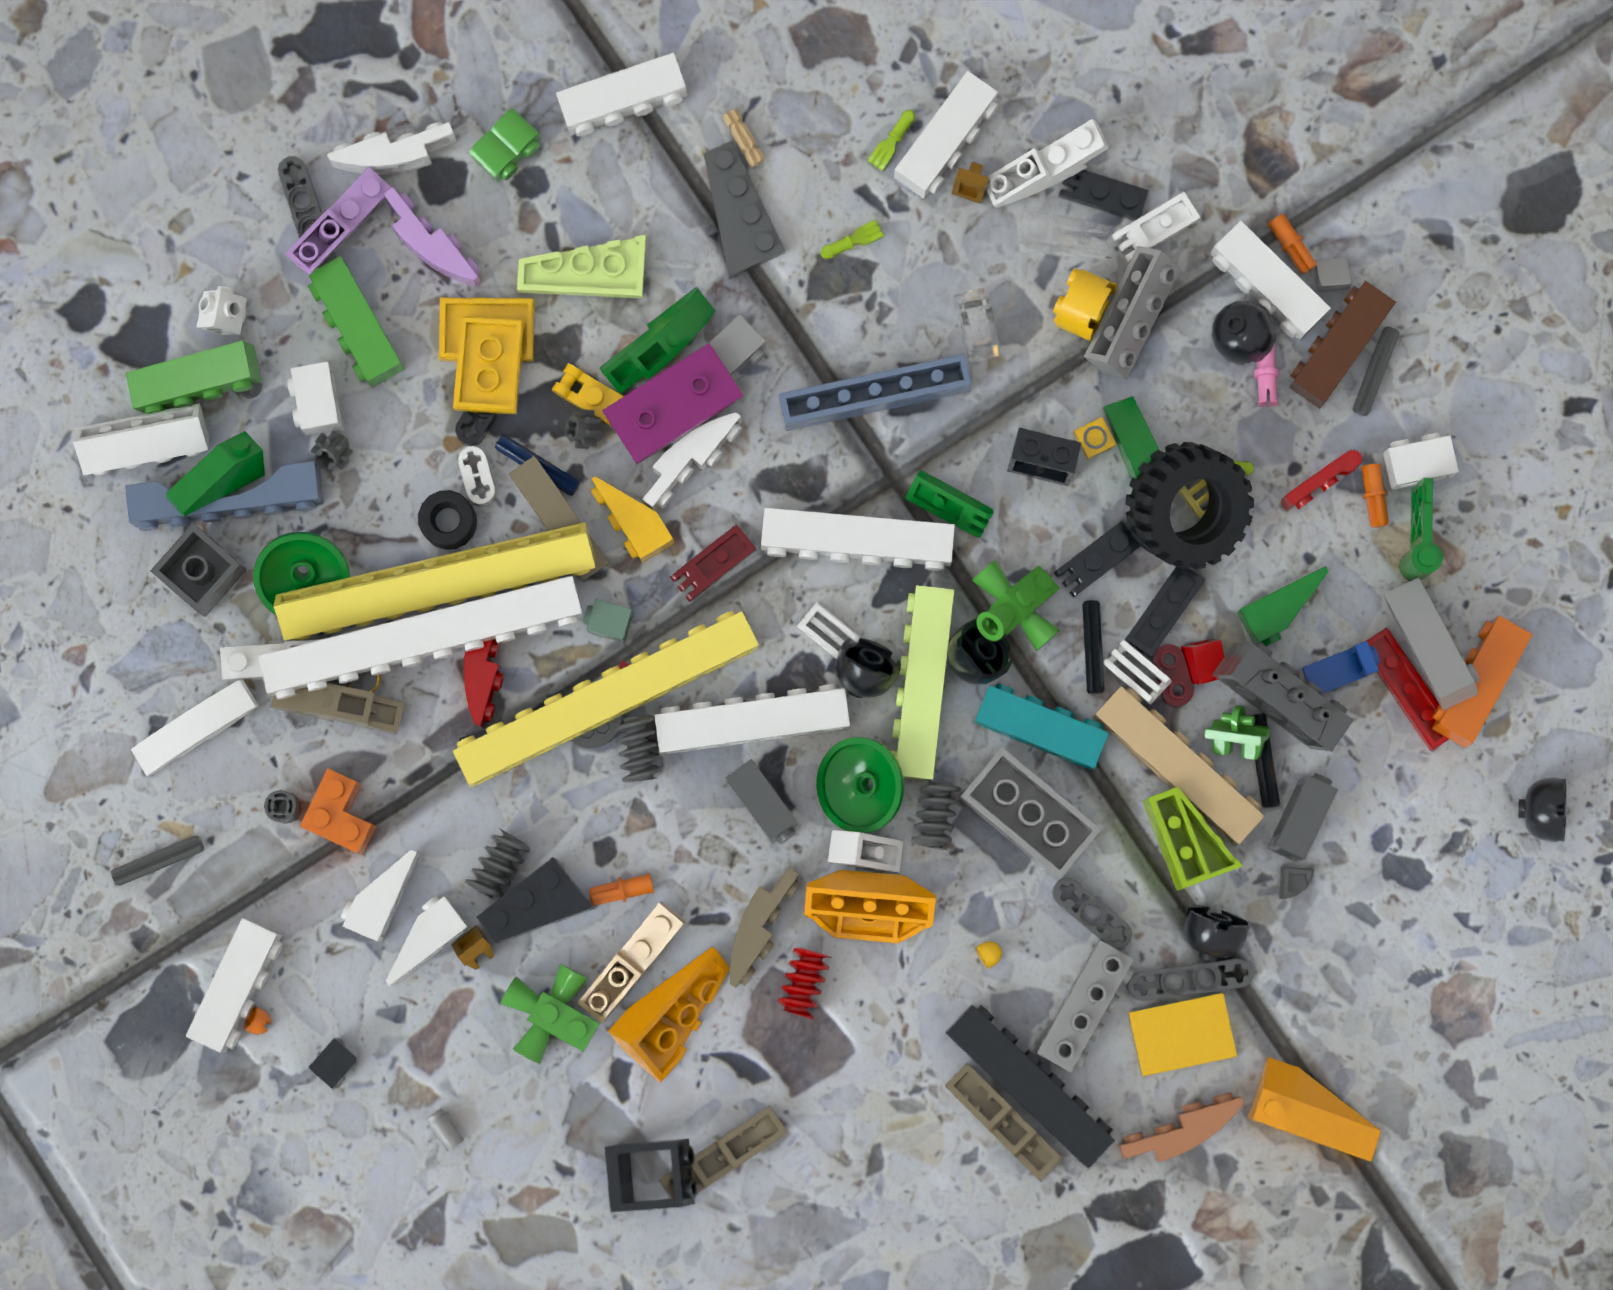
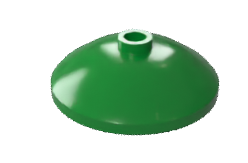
M291 532L273 539L258 555L253 572V582L257 596L262 604L274 615H276L274 610L276 594L350 577L348 563L340 549L330 540L310 532ZM306 566L309 571L301 573L297 568Z
M866 737L848 738L835 744L823 757L816 779L817 796L826 816L839 828L849 832H874L890 823L899 811L904 795L903 773L896 757L882 743ZM869 779L873 782L872 789L868 786Z

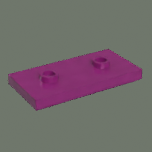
M710 343L603 409L602 412L636 465L744 398V395Z

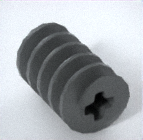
M642 715L620 718L619 720H624V723L615 727V730L625 733V736L618 739L617 743L627 746V749L619 752V756L629 759L628 762L620 765V768L630 771L629 775L622 778V782L657 779L653 775L661 771V766L653 765L651 762L659 759L660 754L650 752V749L658 746V741L648 739L649 736L657 731L656 728L647 726L648 723L655 720V716Z
M929 782V785H924L920 788V791L928 795V797L918 799V804L926 808V810L916 811L915 815L924 822L914 824L913 827L921 835L913 836L911 841L919 846L950 851L942 846V843L952 842V838L944 834V831L954 829V825L946 821V819L957 815L956 812L949 809V805L959 803V800L951 796V793L961 791V787L939 782Z
M502 829L500 830L503 836L494 834L491 836L497 846H485L484 848L490 855V858H478V861L484 868H472L471 871L477 879L465 880L466 884L490 898L492 896H504V892L499 885L509 886L511 884L506 873L516 875L518 871L512 863L522 864L524 862L519 851L530 852L531 850L526 843Z

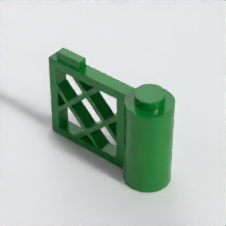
M1422 478L1411 488L1410 551L1403 555L1399 563L1400 573L1408 581L1418 577L1422 581L1438 570L1443 562L1442 550L1432 542L1433 478Z

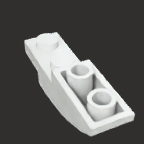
M1091 119L1042 150L1038 151L1034 148L989 175L986 190L994 207L1004 206L1041 192L1087 168V161L1109 149L1098 123Z
M436 122L427 126L426 131L415 135L414 133L403 134L393 143H391L386 132L382 134L374 132L363 137L361 142L352 145L351 143L338 145L333 149V152L327 155L334 168L362 174L370 167L377 174L400 173L431 165L429 152L454 144L457 141L449 122L445 124L443 122Z
M735 412L707 422L688 433L668 449L652 466L654 473L660 478L642 499L644 505L654 511L659 506L663 509L672 499L674 493L671 490L678 482L683 484L693 472V468L690 467L693 463L701 470H704L707 465L713 467L723 454L720 450L727 440L733 442L741 432V416Z
M322 639L285 641V643L222 647L220 648L222 681L239 679L262 680L263 675L258 656Z

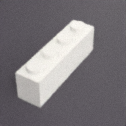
M673 52L556 92V96L570 136L575 134L577 136H584L592 133L595 127L604 124L606 126L617 125L624 120V117L633 114L643 116L652 112L654 107L663 104L665 106L676 105L683 100V97L687 96V90Z
M967 71L895 168L894 178L923 199H925L929 192L935 194L944 181V178L941 177L948 167L953 169L962 157V153L959 151L966 142L971 145L981 130L978 126L984 118L989 120L999 106L996 103L998 91Z
M1242 221L1236 224L1214 246L1211 255L1214 257L1212 259L1213 263L1221 271H1228L1236 279L1235 284L1245 294L1251 293L1258 300L1257 304L1262 306L1281 323L1280 328L1289 337L1293 338L1295 336L1300 341L1331 309Z
M198 403L79 427L75 429L73 444L83 475H103L113 469L123 467L125 469H133L143 463L153 461L163 463L171 460L173 457L200 455L204 451H208L210 436L201 405Z
M241 919L189 1027L186 1037L220 1053L227 1052L228 1048L233 1049L241 1034L237 1029L242 1019H248L255 1005V1002L251 1000L256 990H261L268 979L269 973L266 972L270 960L275 961L283 946V943L279 942L282 937L281 934L249 919Z

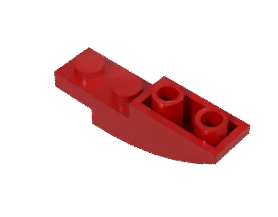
M496 639L483 642V648L465 651L464 683L468 707L474 724L481 728H484L485 722H491L495 711V704L491 703L495 691L500 692L504 680V673H500L502 667L499 664L490 662L491 657L496 658L499 653L501 643H497Z

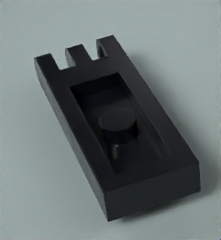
M1084 169L1073 175L1077 177V180L1072 178L1063 180L1064 186L1074 190L1072 192L1061 189L1059 197L1133 221L1141 217L1149 192L1147 189Z
M1121 521L1057 569L1054 574L1057 578L1063 576L1067 571L1071 574L1062 584L1065 588L1074 581L1079 584L1070 591V595L1074 598L1141 547L1140 543L1134 539L1129 529Z

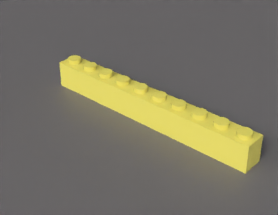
M584 522L276 594L274 610L284 641L290 639L294 641L306 640L312 634L320 632L332 634L342 630L343 627L354 624L358 627L366 626L374 620L384 617L396 619L403 616L406 612L414 610L426 612L435 608L436 605L444 603L456 605L464 602L467 598L478 595L485 598L508 588L519 590L527 587L529 583L538 581L546 583L568 574L574 576L584 575L595 568V555L587 525Z
M733 610L726 612L716 618L718 623L708 628L704 624L699 625L687 632L689 637L677 642L676 638L670 639L659 645L660 651L650 656L647 652L641 653L630 660L631 665L621 670L619 666L612 667L601 674L602 679L592 684L590 680L583 681L573 687L574 692L565 697H562L561 693L546 699L544 701L545 706L536 711H533L532 707L517 713L515 715L516 720L507 725H504L503 721L488 727L486 729L487 734L478 739H475L473 735L456 743L458 748L453 750V753L470 788L482 784L758 650L759 644L743 612L741 611L737 614H734Z

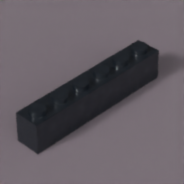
M970 1005L948 1028L945 1034L1089 1169L1115 1141L1110 1136L1113 1129L1100 1117L1094 1121L1086 1113L1090 1107L1076 1094L1070 1098L1062 1090L1066 1086L1065 1083L1053 1072L1047 1076L1039 1068L1042 1062L1029 1049L1023 1053L1015 1045L1018 1039L1007 1028L1004 1027L1000 1031L994 1026L991 1021L995 1017L985 1007L980 1005L976 1008Z

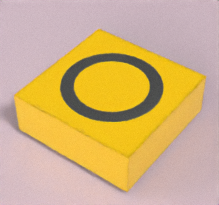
M1103 417L1073 432L1077 441L1082 443L1081 449L1087 460L1116 446V442Z

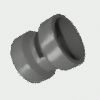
M283 790L274 791L269 794L264 804L267 816L271 820L283 824L292 823L297 820L302 809L298 797Z

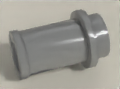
M441 1108L425 1120L429 1124L427 1128H432L448 1152L464 1139L459 1135L447 1117L449 1113H444Z

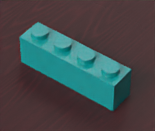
M997 683L995 687L989 685L974 724L1091 771L1095 769L1109 732L1102 730L1104 725L1091 719H1086L1084 723L1073 719L1074 713L1060 707H1056L1055 711L1043 707L1044 701L1030 695H1026L1025 699L1013 695L1014 689L1000 683Z

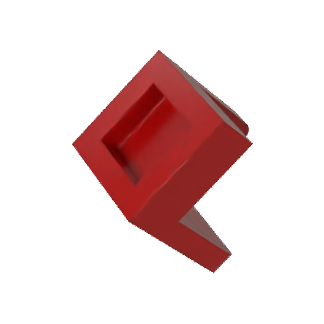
M1206 639L1181 646L1192 684L1200 685L1219 680L1212 674L1225 657L1221 640Z

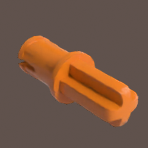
M1281 214L1269 222V228H1271L1283 246L1281 248L1282 252H1287L1299 272L1305 274L1311 271L1316 266V262L1302 242L1304 237L1302 235L1298 236L1286 215Z
M1381 464L1364 465L1361 467L1365 494L1362 495V498L1366 499L1370 526L1374 528L1387 526L1389 521L1385 496L1388 495V492L1384 491Z
M650 873L624 880L619 877L618 881L589 888L590 900L595 906L618 900L627 902V898L654 893Z

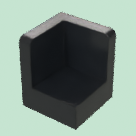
M334 1038L308 1067L331 1089H336L346 1079L344 1076L358 1061V1058L342 1045L343 1041L340 1038Z

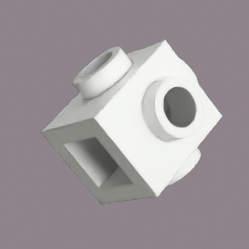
M217 286V290L204 291L203 297L199 302L200 312L197 328L221 336L240 335L242 323L246 317L245 307L247 298L236 295L235 289L225 286Z

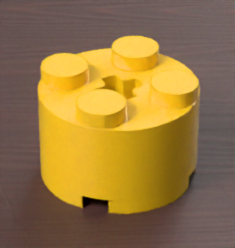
M1074 268L1067 281V286L1070 287L1066 296L1060 295L1053 310V313L1056 314L1054 323H1056L1058 328L1091 342L1110 304V301H1108L1109 295L1114 296L1118 284L1085 269L1078 270Z

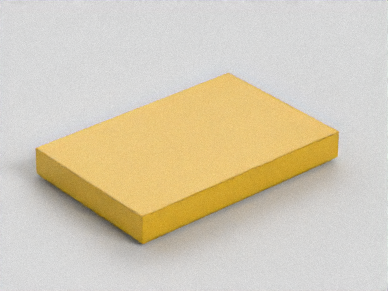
M440 298L439 361L457 362L461 316L524 320L521 362H534V298Z
M461 316L453 400L454 411L517 414L524 320Z
M1223 993L1128 1012L1141 1076L1237 1057Z

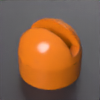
M253 1007L250 1016L244 1021V1030L255 1035L266 1033L268 1029L264 1028L266 1023H272L270 1015L259 1007Z

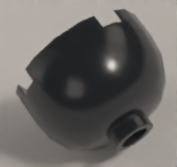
M1235 301L1226 305L1217 313L1212 323L1211 336L1216 350L1227 361L1236 365L1256 363L1266 357L1276 341L1275 323L1273 317L1262 306L1250 301Z
M977 619L967 622L960 627L949 641L947 651L949 665L961 680L969 684H988L1006 674L1012 663V659L1008 662L1007 652L1011 648L1005 635L998 641L986 639L978 630Z
M851 638L846 639L842 643L836 659V676L842 686L847 689L850 695L857 698L877 697L887 692L900 673L901 662L899 659L895 663L890 658L893 652L878 642L859 638L858 643H850Z
M1553 777L1540 779L1528 788L1525 799H1519L1518 818H1525L1527 830L1540 840L1549 842L1565 841L1566 779Z
M1189 906L1184 923V935L1190 947L1199 952V958L1209 962H1217V958L1231 957L1242 949L1250 928L1247 920L1221 910V914L1208 912L1210 908L1208 906Z

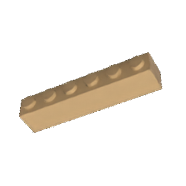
M1121 686L1093 718L1104 725L1103 727L1171 789L1179 787L1203 818L1234 846L1239 845L1265 817L1260 812L1262 809L1261 805L1251 796L1247 795L1244 798L1235 789L1238 785L1228 775L1223 774L1220 776L1212 769L1214 763L1205 754L1199 752L1197 755L1188 747L1190 741L1177 730L1174 733L1171 732L1164 725L1167 721L1160 713L1154 709L1149 712L1141 704L1143 699L1137 692L1130 687L1125 690Z

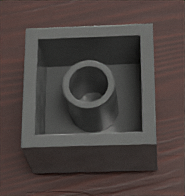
M193 523L150 570L181 599L204 617L207 616L247 571L243 565Z

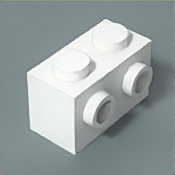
M329 362L290 368L292 378L287 379L290 396L296 399L297 408L292 409L296 428L300 427L305 435L343 429L334 371Z
M1432 433L1422 436L1420 442L1411 444L1409 439L1390 443L1391 448H1388L1383 453L1391 490L1414 486L1422 478H1433L1434 482L1453 478L1459 473L1450 435L1440 437V433Z

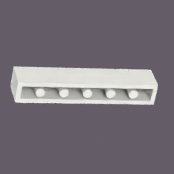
M764 508L761 549L767 551V555L774 557H786V552L799 553V558L807 560H817L818 555L830 556V561L847 563L849 558L862 559V564L881 565V561L894 562L893 566L899 568H912L914 563L925 564V569L943 571L944 566L950 567L952 562L955 524Z
M838 684L819 686V692L806 693V689L802 688L787 691L788 696L775 698L774 693L756 695V701L743 702V697L725 699L724 705L712 707L711 702L692 704V710L680 711V706L661 708V714L654 715L659 753L667 755L850 729L845 688L838 689Z

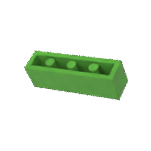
M341 255L320 266L309 275L312 283L307 286L316 302L322 299L327 310L322 313L331 329L336 326L339 329L342 337L337 340L346 356L350 353L354 356L357 363L352 367L361 382L367 380L373 388L405 370Z
M243 340L126 372L132 407L145 414L164 411V408L172 406L179 408L193 405L194 400L204 398V400H215L221 398L223 392L233 390V392L248 391L252 389V384L262 382L255 347Z

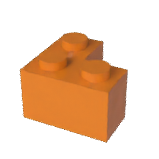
M327 768L300 827L361 855H364L377 826L349 814L362 784Z

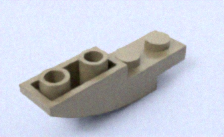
M327 683L328 687L316 691H308V687L295 690V696L277 700L276 695H274L270 707L330 722L335 720L397 735L405 702L374 695L375 693Z
M790 867L785 871L771 893L761 886L758 887L742 916L736 933L730 964V984L737 988L739 983L744 986L748 983L756 971L751 967L758 956L764 960L774 946V943L770 941L773 934L763 927L766 923L771 926L782 912L778 905L785 896L791 899L801 885L797 881V878L800 876L799 873Z

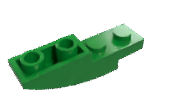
M696 286L647 324L649 330L600 366L601 372L619 394L643 376L648 380L691 342L716 312Z

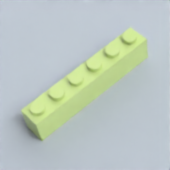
M916 585L915 594L909 593L907 612H913L911 625L905 624L903 643L909 644L908 656H901L899 675H905L904 688L898 687L896 706L902 707L901 719H894L892 738H898L897 751L891 750L899 762L904 779L928 782L933 780L954 597L953 589Z

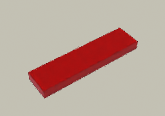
M1386 627L1366 640L1369 647L1373 646L1376 649L1380 659V664L1377 665L1379 669L1377 674L1428 749L1433 751L1449 739L1446 736L1432 729L1436 722V719L1432 717L1439 703L1389 629Z

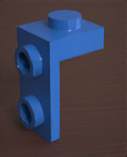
M1364 641L1348 650L1302 668L1305 679L1320 687L1323 691L1321 694H1324L1379 671L1377 665L1380 664V659L1376 649L1373 646L1369 647L1368 642Z

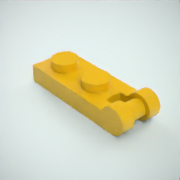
M568 363L563 370L565 375L560 383H555L552 391L580 409L594 410V417L601 418L605 424L612 427L602 410L624 396ZM575 381L583 385L578 394L570 390Z

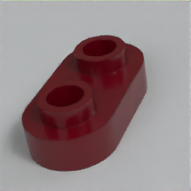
M1172 644L1162 645L1152 656V664L1168 676L1172 682L1160 695L1168 706L1174 708L1182 707L1192 699L1194 693L1186 660L1179 647ZM1167 654L1174 657L1175 662L1171 666L1166 665L1163 661L1164 656ZM1156 677L1157 684L1159 685L1162 681ZM1174 685H1180L1183 688L1181 696L1173 694L1172 687Z

